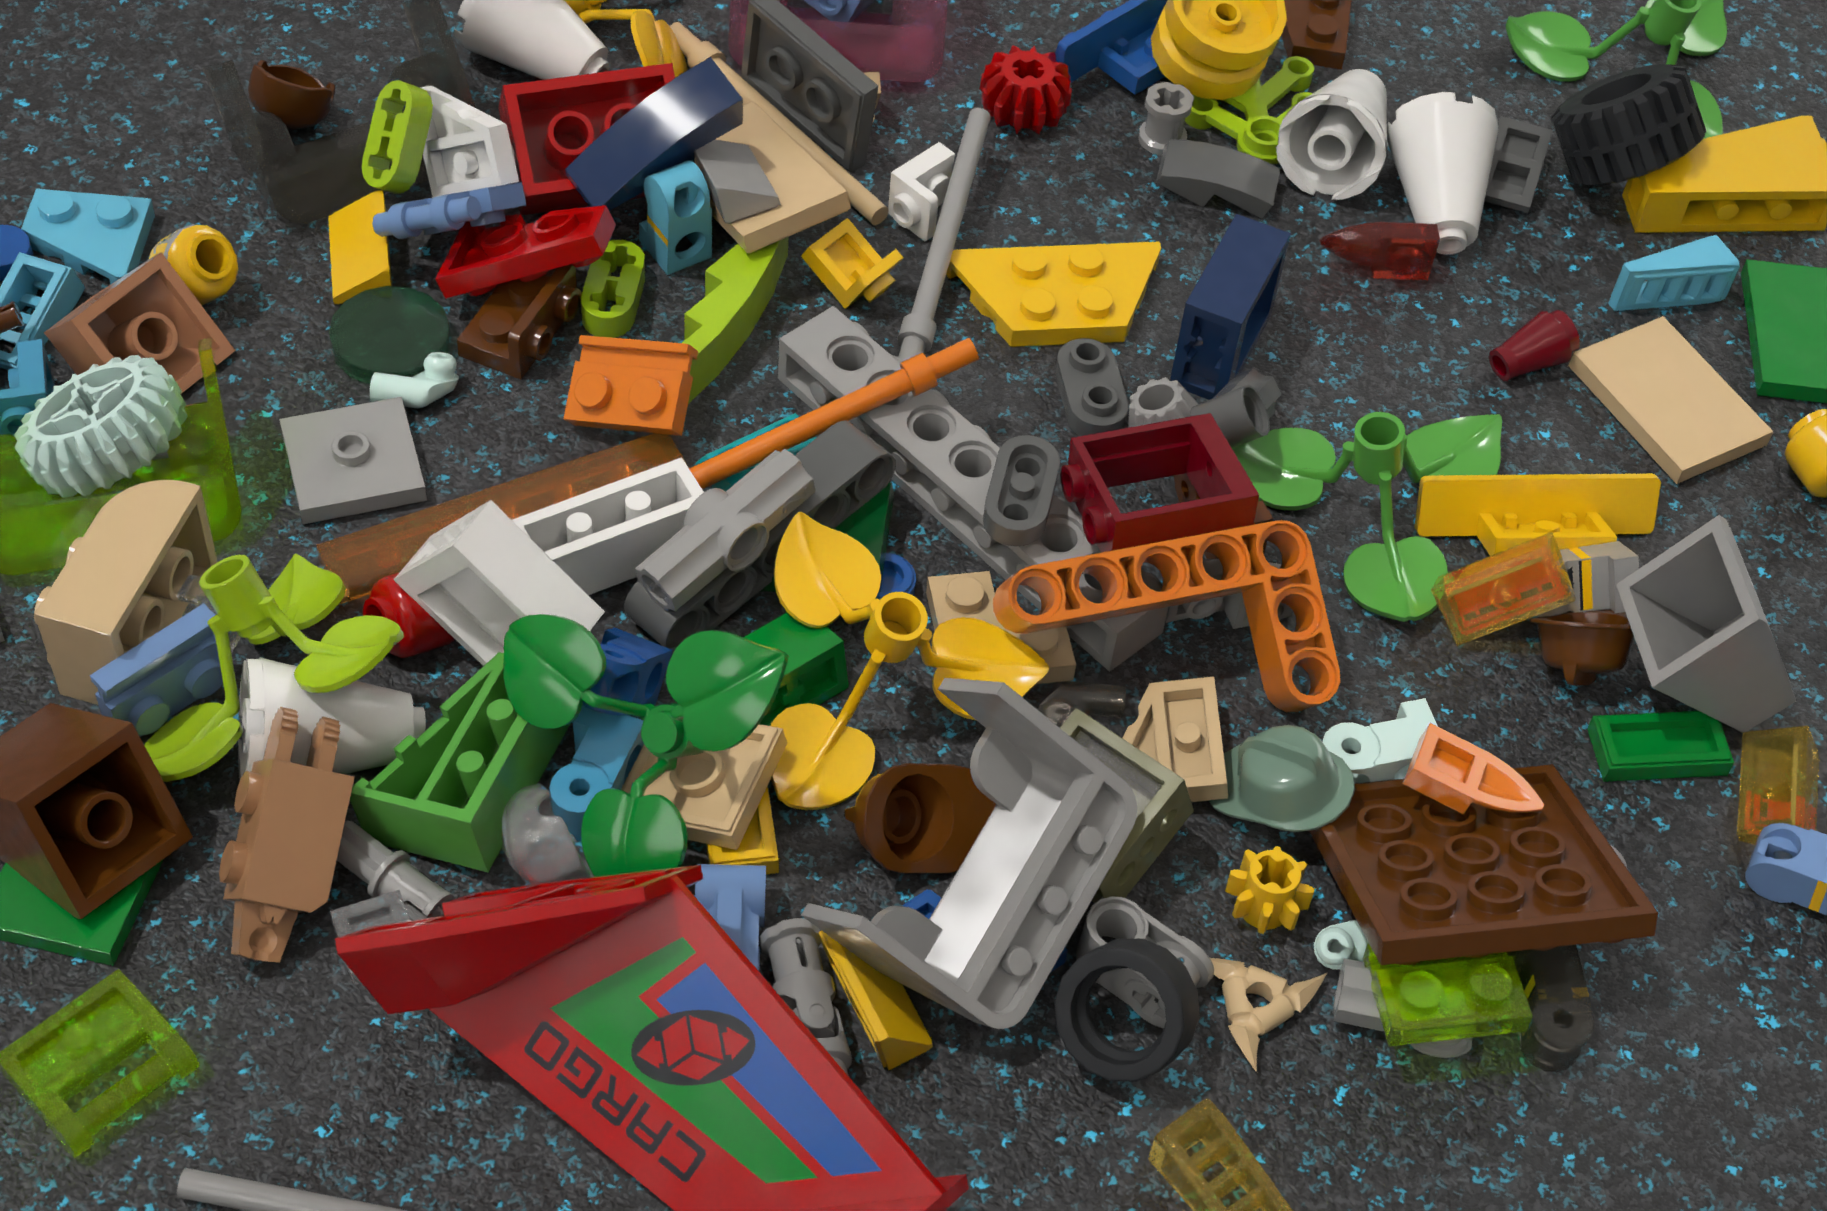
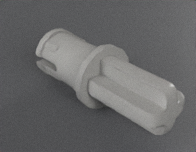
M345 821L337 861L368 884L367 891L371 897L376 900L384 898L404 912L411 920L444 916L442 903L454 900V895L444 890L435 882H432L411 865L410 855L406 852L399 850L393 853L353 821Z

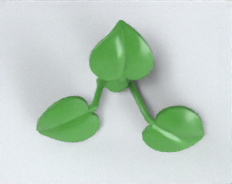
M1649 0L1645 7L1639 8L1635 17L1596 47H1590L1591 38L1585 27L1576 19L1562 13L1534 12L1521 17H1509L1506 22L1510 43L1519 58L1534 72L1556 81H1576L1584 78L1589 69L1587 59L1599 58L1640 24L1645 25V34L1652 42L1663 46L1671 45L1666 64L1676 65L1680 51L1693 56L1715 54L1721 49L1727 37L1723 0ZM1690 81L1707 131L1704 138L1722 135V116L1715 98L1700 83Z
M1386 412L1369 413L1360 418L1356 423L1354 442L1347 441L1343 444L1342 455L1336 464L1335 450L1331 443L1316 431L1304 428L1270 430L1268 435L1232 448L1259 493L1258 501L1263 500L1266 506L1274 509L1300 510L1316 505L1322 497L1323 482H1337L1351 461H1353L1355 471L1364 481L1379 485L1384 544L1369 543L1356 548L1345 562L1343 572L1344 584L1351 598L1364 609L1402 622L1408 620L1417 621L1431 614L1440 604L1447 587V563L1440 549L1425 537L1414 536L1398 542L1395 541L1391 490L1392 479L1400 473L1402 467L1405 468L1410 480L1414 483H1419L1423 476L1498 475L1501 461L1502 417L1500 414L1454 418L1421 427L1406 435L1404 424L1396 416Z

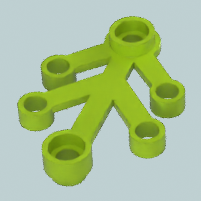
M1299 56L1289 57L1284 60L1282 69L1262 86L1259 78L1257 83L1243 95L1223 100L1244 112L1246 121L1219 107L1216 99H1205L1193 95L1194 100L1191 113L1185 118V122L1196 129H1208L1214 126L1237 140L1238 151L1264 160L1272 165L1278 164L1276 147L1278 145L1279 128L1289 110L1313 94L1300 91L1310 87L1314 66L1306 58ZM1288 92H1300L1293 96L1290 108L1277 118L1269 116L1268 110Z

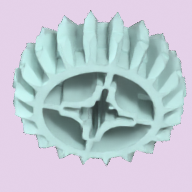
M131 355L124 360L120 357H114L104 365L92 364L88 371L79 375L72 374L69 381L60 386H53L51 394L45 398L38 399L34 404L36 409L26 413L21 420L23 425L18 428L14 435L17 440L14 448L20 455V462L30 477H33L38 485L43 486L48 494H60L63 498L73 497L77 493H80L82 496H88L99 487L110 489L114 482L122 478L131 479L133 472L142 466H151V459L167 452L170 447L168 441L180 435L182 432L180 425L188 417L184 409L186 403L181 396L182 390L171 374L168 375L163 366L158 365L153 357L141 358L139 355Z

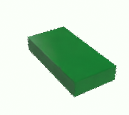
M1700 711L1593 716L1587 728L1603 782L1728 776L1734 764L1721 722Z

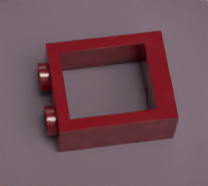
M1211 413L1073 437L1070 441L1068 465H1063L1060 472L1062 491L1066 500L1069 503L1075 502L1082 516L1083 529L1087 541L1091 545L1097 544L1101 553L1254 525L1259 493ZM1186 473L1200 499L1121 514L1108 488Z

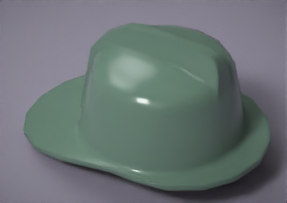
M1276 726L1256 736L1248 737L1240 745L1224 753L1228 798L1208 801L1216 811L1229 817L1260 823L1290 832L1317 830L1335 821L1349 807L1355 792L1353 772L1341 757L1328 751L1320 738L1314 733L1298 726Z

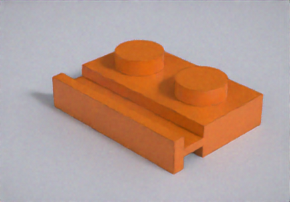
M580 335L578 344L582 346L580 361H575L563 418L565 421L574 426L682 436L693 377L690 375L692 359L697 360L698 350L685 343Z

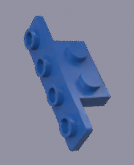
M1129 0L1116 9L1105 12L1100 18L1085 27L1067 34L1058 43L1055 52L1056 62L1068 65V74L1071 82L1098 67L1136 95L1165 77L1153 58L1151 36L1167 0Z

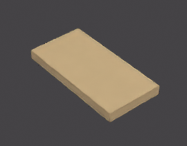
M754 101L743 105V124L716 139L748 145L780 200L781 205H778L776 208L725 224L710 196L712 216L747 254L851 209L847 190Z

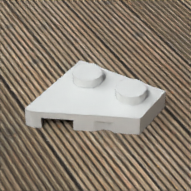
M433 86L420 87L428 92L433 104L432 118L423 152L433 198L519 182L515 164V151L510 142L506 123Z

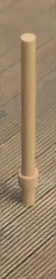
M680 22L670 25L676 35L682 53L688 58L687 63L690 68L711 57L743 98V105L754 101L847 190L850 205L873 225H878L885 220L889 212L888 207L726 64V56L709 41L701 42Z

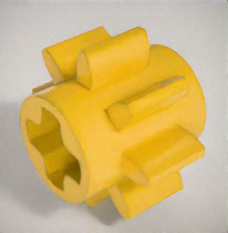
M1275 846L1273 850L1262 851L1257 855L1249 849L1246 850L1240 870H1230L1225 892L1238 896L1232 916L1234 918L1243 917L1247 923L1256 927L1260 934H1264L1266 930L1275 929L1281 925L1290 931L1293 930L1300 910L1309 909L1315 888L1301 883L1307 867L1305 861L1296 862L1289 854L1282 852L1279 846Z

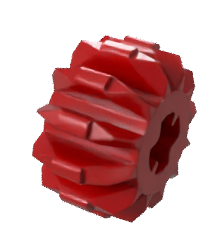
M1012 45L1008 54L994 52L992 61L985 65L984 73L981 75L980 91H982L981 103L983 109L995 117L996 127L1014 126L1016 134L1022 128H1030L1039 134L1044 125L1057 127L1063 114H1066L1067 106H1070L1072 89L1070 88L1071 80L1068 74V65L1056 62L1055 52L1038 53L1035 45L1029 51H1022L1017 46Z

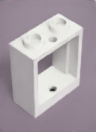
M492 500L431 535L394 579L407 594L483 666L498 652L504 653V638L509 625L522 617L536 614L562 616L574 620L590 631L605 612Z

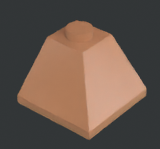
M162 252L156 254L86 300L44 332L76 375L88 371L92 364L101 366L114 357H120L122 360L131 355H139L141 358L153 357L158 365L163 366L168 375L171 374L182 393L236 351Z

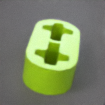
M396 80L385 85L379 93L362 160L363 178L368 185L393 194H401L409 190L414 184L419 172L432 118L433 104L426 90Z
M611 240L607 245L604 255L590 264L581 294L582 324L594 336L619 337L628 332L634 324L645 284V256L642 249L635 243L626 240ZM617 266H623L620 277L611 276V273L616 270ZM607 300L616 301V305L611 307L610 312H604Z

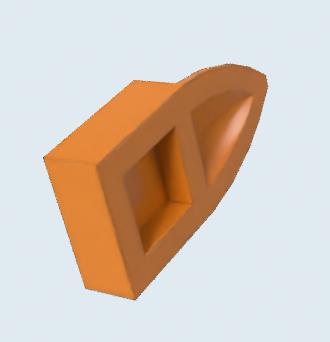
M1429 723L1419 738L1403 781L1404 785L1462 814L1466 812L1471 803L1484 808L1511 813L1542 811L1544 803L1530 784L1507 763L1432 723Z

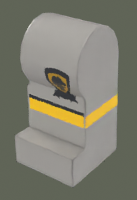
M1619 541L1554 550L1566 587V594L1561 598L1520 614L1542 617L1559 615L1568 611L1576 613L1611 609L1614 613H1623L1625 610L1616 584L1639 569V556Z

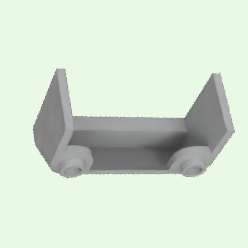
M944 678L938 690L986 728L972 752L970 771L976 787L997 805L930 919L909 907L890 906L878 912L869 921L864 916L810 903L807 904L801 916L883 975L975 1023L996 1029H1005L1016 1025L1029 1011L1132 831L1137 817V801L1132 788L1127 782L1004 682Z

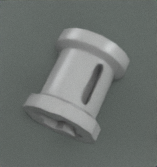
M1161 82L1149 87L1145 98V108L1148 111L1147 120L1142 123L1138 134L1141 146L1148 152L1162 156L1164 146L1169 139L1187 140V131L1184 128L1185 118L1191 113L1194 100L1190 90L1180 84Z

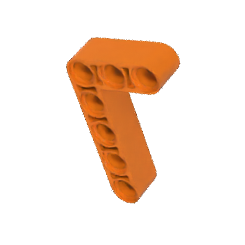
M1276 520L1031 565L1019 570L1005 580L997 588L993 598V611L998 622L1009 631L1028 634L1242 593L1263 688L1268 700L1276 708L1285 712H1299L1330 700L1337 692L1340 684L1339 664L1311 544L1307 534L1297 524L1290 521ZM1265 541L1274 543L1279 548L1282 555L1280 569L1271 566L1263 554V544ZM1204 551L1214 554L1220 560L1223 566L1221 580L1212 578L1205 571L1202 560ZM1143 563H1150L1160 571L1163 577L1161 592L1150 589L1144 583L1141 576ZM1081 574L1091 575L1099 581L1102 587L1100 603H1093L1082 595L1079 588ZM1019 585L1029 586L1038 593L1041 599L1039 615H1031L1019 606L1016 593ZM1280 602L1288 605L1296 616L1294 632L1286 629L1280 623L1278 618ZM1295 665L1302 667L1309 675L1311 688L1308 695L1301 693L1293 683L1292 671Z

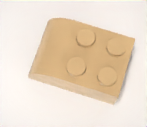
M155 480L127 488L111 498L101 508L83 537H78L73 541L69 548L64 568L52 587L47 586L42 590L34 610V620L39 627L47 652V660L51 665L61 695L98 705L95 695L98 692V688L91 682L90 675L196 608L204 594L199 585V580L207 569L218 562L201 486L178 480Z

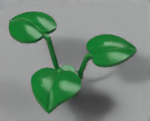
M536 614L522 617L509 625L504 638V683L510 703L525 721L539 728L555 729L565 727L576 720L580 714L583 702L594 708L637 716L643 720L641 737L644 745L653 755L658 757L657 762L633 782L630 794L616 788L604 789L596 793L587 806L582 821L581 842L584 856L594 877L682 866L688 839L685 821L677 807L670 800L657 794L644 796L645 791L663 773L676 769L677 758L697 755L705 751L727 750L747 739L763 720L778 693L788 662L787 653L757 644L731 632L711 630L692 634L678 645L667 667V689L677 703L655 707L653 704H638L601 696L590 690L600 681L605 672L606 657L595 636L574 620L557 615Z

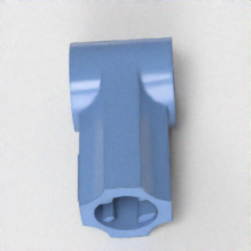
M697 864L701 865L703 880L695 883V897L759 971L760 947H758L759 928H764L766 866Z

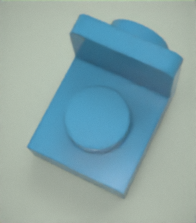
M42 339L17 342L18 368L8 369L10 389L0 390V442L16 440L14 435L18 428L23 425L21 420L24 415L35 410L34 404L36 401L47 397L53 392V386H56Z

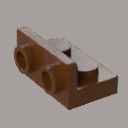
M572 264L557 268L551 277L543 275L529 282L515 279L499 284L458 337V356L521 380L535 360L541 361L547 355L553 336L563 322H570L578 311L581 302V291L576 286V267L572 266Z

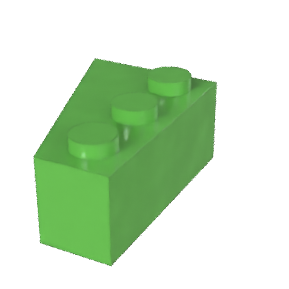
M498 652L440 706L442 716L417 739L408 735L394 748L396 758L373 780L368 782L361 778L352 786L350 802L361 828L384 846L489 872L569 727L568 725L555 729L539 728L525 721L515 711L509 701L504 683V653Z

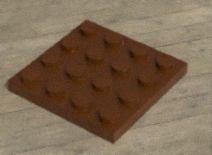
M1553 764L1513 768L1538 794L1544 803L1542 811L1511 813L1488 809L1471 803L1466 812L1462 814L1404 785V779L1355 783V792L1349 807L1335 821L1317 830H1309L1380 965H1413L1427 960L1464 956L1480 958L1492 953L1529 949L1545 951L1554 949L1557 946L1595 942L1617 943L1624 939L1655 936L1658 912Z

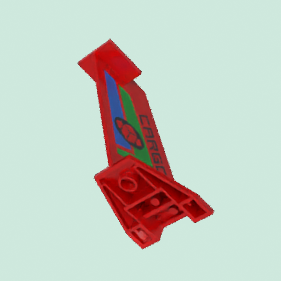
M701 865L537 883L477 892L442 903L444 916L372 926L335 938L337 954L387 1014L429 1009L674 1211H947V1208L969 1189L966 1174L943 1177L933 1176L691 893L688 887L703 880Z

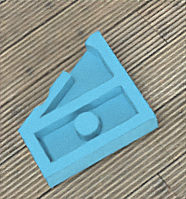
M36 189L21 229L28 235L33 250L47 257H57L64 262L65 266L71 267L83 275L91 269L109 278L110 284L138 267L155 213L151 198Z

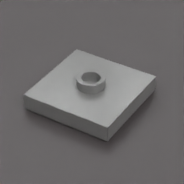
M402 397L279 419L302 524L427 501L425 484Z

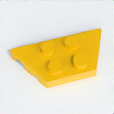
M1160 242L959 249L953 250L946 275L950 279L958 276L971 290L970 302L982 315L994 322L995 330L1010 347L1064 345L1069 341L1080 338L1093 339L1102 343L1125 342L1133 323L1134 313L1139 309L1145 296L1147 283L1152 271L1156 270L1158 266L1161 244Z

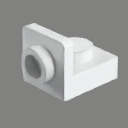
M940 142L891 172L888 214L900 226L908 228L923 241H927L934 236L938 206L944 201L954 167L955 153Z

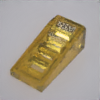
M1209 1098L1204 1099L1155 1136L1148 1160L1193 1211H1256L1259 1208L1263 1211H1293L1234 1127ZM1201 1141L1205 1147L1189 1157L1186 1150ZM1220 1162L1226 1170L1208 1183L1202 1174ZM1240 1185L1247 1194L1226 1209L1220 1199Z

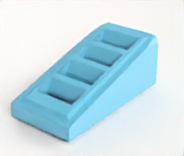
M1717 235L1705 237L1624 263L1608 304L1614 311L1698 305L1722 301L1728 295L1740 264L1738 259Z
M19 252L0 287V307L14 301L22 315L25 328L22 333L12 330L0 333V340L16 344L11 353L0 350V368L7 370L18 368L17 342L42 339L45 345L49 339L44 332L68 315L75 307L85 290V286L71 267ZM39 289L44 291L42 297L35 296ZM25 306L35 308L32 315L21 311Z

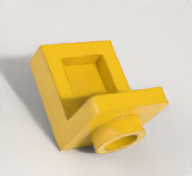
M848 218L810 245L801 255L802 259L845 309L862 296L871 303L884 293L896 281L890 272L904 258L895 249L882 259Z

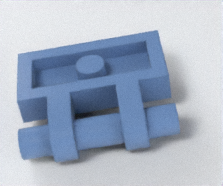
M522 182L394 204L388 212L375 214L372 223L374 231L378 236L393 235L398 239L417 237L423 229L425 235L458 230L467 221H470L471 227L506 221L504 209L526 206Z

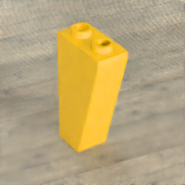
M1798 116L1704 138L1691 151L1669 165L1640 177L1627 180L1622 196L1635 233L1825 231L1827 227V143L1824 138L1820 137L1813 117Z

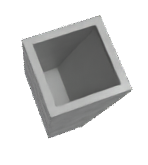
M1720 515L1716 516L1616 584L1652 688L1742 733L1749 731L1796 702L1791 688L1792 685L1732 530L1725 518Z

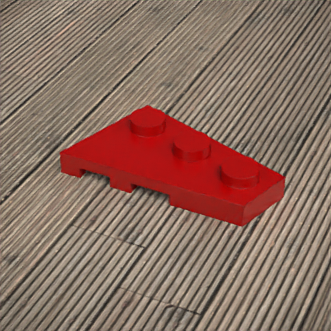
M607 205L550 211L535 223L530 224L525 223L521 214L505 216L506 221L499 222L500 226L485 228L484 225L471 227L470 221H467L460 229L435 280L446 299L468 293L470 296L482 295L492 290L497 284L515 279H520L522 282L533 281L542 277L551 269L570 264L574 267H584L594 263L604 255L616 224Z

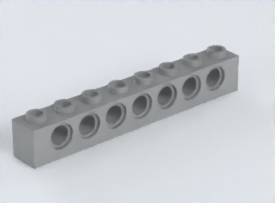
M834 306L779 338L778 380L812 410L900 370V363L903 362L899 357L892 356L876 343L862 325L852 322ZM930 389L917 396L909 392L849 421L894 456L896 469L892 480L1005 580L1019 570L1031 565L1101 553L1097 544L1091 545L1087 541L1082 518L1076 513L1072 505L1064 498L1057 497L1056 495L1053 496L1045 531L1037 541L1025 546H1008L994 540L984 528L983 514L988 488L1000 448L991 441L989 435L981 427L972 425L951 407L947 399L940 392ZM1141 569L1144 583L1150 589L1161 592L1163 587L1161 581L1155 575ZM1081 574L1079 588L1082 595L1093 603H1100L1102 587L1099 581L1091 575ZM1019 585L1017 591L1041 610V599L1038 593L1029 586ZM1168 607L1066 627L1069 637L1110 672L1163 633Z

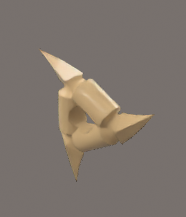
M1210 958L1214 966V975L1218 979L1224 980L1222 990L1228 1022L1231 1024L1228 1027L1239 1048L1257 1072V1051L1260 1041L1258 1035L1263 1036L1293 1017L1295 1010L1301 1013L1319 989L1327 973L1306 981L1296 982L1290 986L1287 983V979L1256 966L1250 965L1246 968L1244 966L1245 962ZM1247 993L1257 994L1267 999L1270 1003L1254 1008L1246 995Z

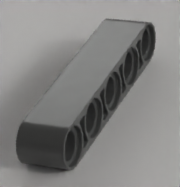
M846 420L837 422L794 455L801 461L805 470L813 478L816 492L769 531L766 547L750 566L737 572L726 568L676 612L671 609L665 611L652 600L641 583L637 581L626 597L624 603L625 613L661 646L672 649V653H674L675 649L684 639L701 631L713 630L772 582L778 547L789 523L798 512L805 513L824 526L835 528L888 485L896 469L894 456L851 422Z

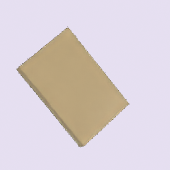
M1664 316L1573 352L1568 365L1676 484L1767 446L1773 434V430Z

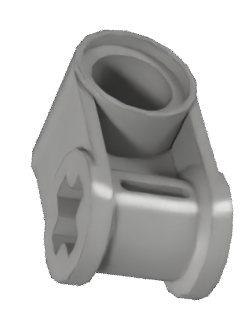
M1111 896L1100 899L1091 907L1076 949V961L1090 951L1107 944L1101 938L1102 936L1115 939L1143 938L1167 948L1178 960L1183 959V964L1186 966L1196 988L1204 987L1214 976L1212 961L1202 948L1186 937L1173 932L1143 911L1135 902L1123 897ZM1114 968L1103 973L1096 980L1101 986L1130 1005L1144 1020L1154 1026L1164 1028L1166 1023L1165 1005L1156 987L1143 974L1129 968Z

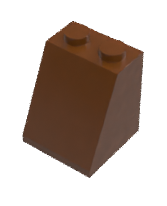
M49 703L0 736V860L10 865L23 878L74 917L84 918L193 838L132 722Z

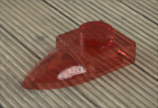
M1374 222L1358 224L1334 231L1320 238L1319 243L1339 258L1359 265L1370 266L1372 278L1428 280L1440 237L1437 224Z

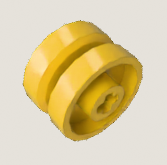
M1167 0L1151 36L1153 58L1165 77L1174 84L1184 86L1195 96L1205 99L1226 100L1243 95L1257 83L1269 55L1272 54L1281 37L1287 21L1284 0Z

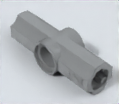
M786 449L781 452L775 450L726 492L719 488L707 490L691 504L686 512L683 528L635 568L638 581L649 593L652 600L665 611L671 609L676 612L726 568L737 572L750 566L766 547L769 531L816 492L813 478L805 470L801 461Z

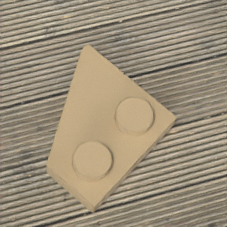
M1214 676L1149 683L1138 705L1139 716L1132 725L1128 726L1123 739L1183 778L1191 802L1227 799V777Z

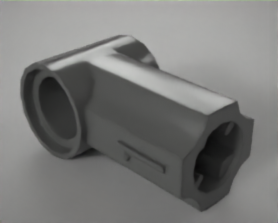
M1252 368L1237 374L1213 399L1193 406L1190 410V417L1211 413L1231 448H1235L1268 435L1270 430L1269 419L1275 413L1276 400L1282 394L1273 376H1265Z

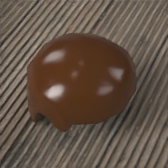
M260 60L252 68L248 94L257 113L278 127L299 130L313 127L327 117L333 103L335 85L329 82L325 87L317 78L303 69L282 64L268 66L265 60Z

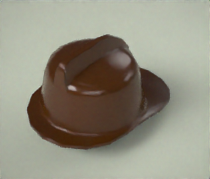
M1611 609L1576 613L1568 611L1554 616L1530 618V622H1535L1538 625L1544 663L1550 667L1563 670L1565 680L1570 686L1590 685L1595 682L1600 673L1619 671L1627 663L1634 635L1626 612L1614 613Z
M904 763L892 766L884 773L877 774L868 781L856 798L855 806L844 810V818L854 823V830L860 844L885 869L899 873H950L958 871L996 807V803L976 787L969 768L954 764Z

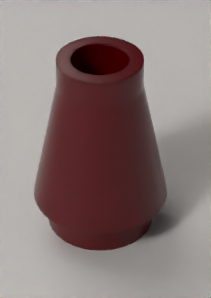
M1555 310L1551 313L1540 311L1502 345L1489 352L1491 367L1501 380L1508 381L1519 375L1567 363L1570 361L1572 353L1580 347L1579 334L1573 321L1563 311Z

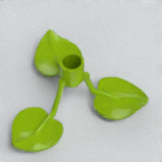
M295 553L269 590H267L246 555H234L225 558L207 569L199 580L200 587L217 613L207 621V624L216 639L225 691L224 704L215 702L203 703L180 712L163 725L144 746L164 782L184 779L204 771L225 756L239 740L243 733V727L237 719L233 718L240 710V701L228 637L229 631H236L240 637L246 638L251 644H264L280 636H288L302 652L309 654L296 667L294 678L301 689L312 693L335 691L358 680L372 670L390 652L392 647L402 640L404 633L400 626L390 619L365 615L338 622L326 632L321 641L311 640L300 630L309 628L323 620L336 608L346 593V587L337 574L317 567Z

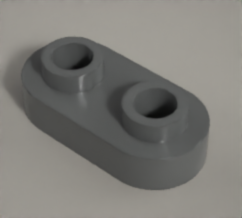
M1087 338L1075 339L1064 344L1058 352L1055 378L1070 428L1079 436L1124 429L1129 403L1112 350L1102 342Z
M1031 435L1013 437L1007 440L998 451L985 500L983 525L986 532L999 543L1008 546L1029 545L1037 541L1045 531L1060 466L1058 451L1045 439Z

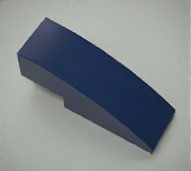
M709 57L658 89L617 120L565 169L566 176L589 207L607 205L610 211L644 192V180L647 176L688 160L695 163V150L742 125L743 98L714 60Z

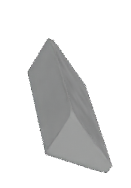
M715 139L694 151L695 164L703 173L709 194L725 224L733 223L781 205L778 195L748 145Z

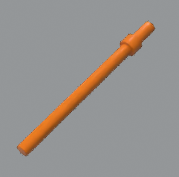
M967 338L928 357L924 353H920L901 362L900 370L689 468V470L703 490L762 462L775 450L780 452L784 449L788 450L822 434L837 422L850 421L909 392L917 396L938 386L937 379L979 360L977 350L971 339Z

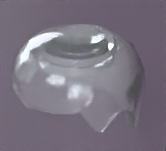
M541 783L521 788L511 796L505 805L502 817V849L509 865L528 885L589 878L591 870L588 863H583L577 851L574 835L570 834L563 818L554 816L550 798L551 794Z

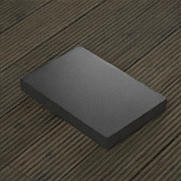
M749 0L741 77L847 170L854 172L865 165L879 86L778 0Z

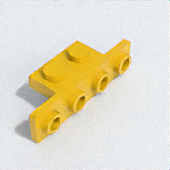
M1652 473L1423 476L1419 483L1415 530L1420 536H1477L1493 561L1543 541H1549L1552 544L1553 550L1616 542V534H1649L1654 530L1661 481Z

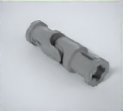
M805 918L783 920L764 930L759 937L761 953L769 957L775 978L773 988L848 1075L847 1070L852 1065V1057L839 1011L836 1007L832 1006L836 993L833 978L829 973L824 972L818 950L819 945L822 943L818 933L821 930Z

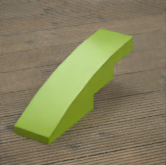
M789 237L748 254L737 244L705 270V297L684 314L685 340L682 343L689 344L698 350L697 360L692 359L690 375L693 377L688 404L721 373L750 336L775 291L788 256Z

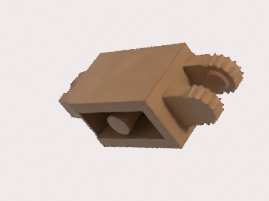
M280 707L272 720L263 760L255 761L252 771H245L240 779L235 796V811L242 813L236 841L230 840L226 845L219 869L220 882L227 883L223 899L235 902L231 954L256 961L279 963L298 913H312L328 902L354 782L353 776L332 772L339 734L341 732L340 721L323 716L322 719H319L312 733L306 766L290 762L298 731L299 715H297L298 711L285 707Z

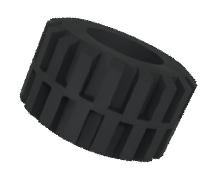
M1674 64L1643 66L1605 78L1569 97L1551 116V121L1572 180L1577 184L1584 185L1613 184L1656 171L1683 157L1704 139L1705 133H1707L1686 68Z

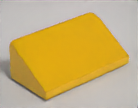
M383 190L372 192L328 216L334 304L393 300L388 236H378L374 231L372 223L375 214L386 212Z
M822 930L818 932L828 961L883 1068L887 1066L888 1070H891L929 1051L932 1048V1040L903 985L875 970Z

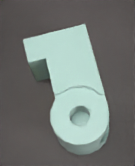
M1426 698L1402 702L1395 720L1370 724V726L1366 727L1353 722L1334 725L1325 733L1322 742L1328 751L1345 761L1353 772L1354 784L1404 779L1419 738L1429 723L1438 725Z

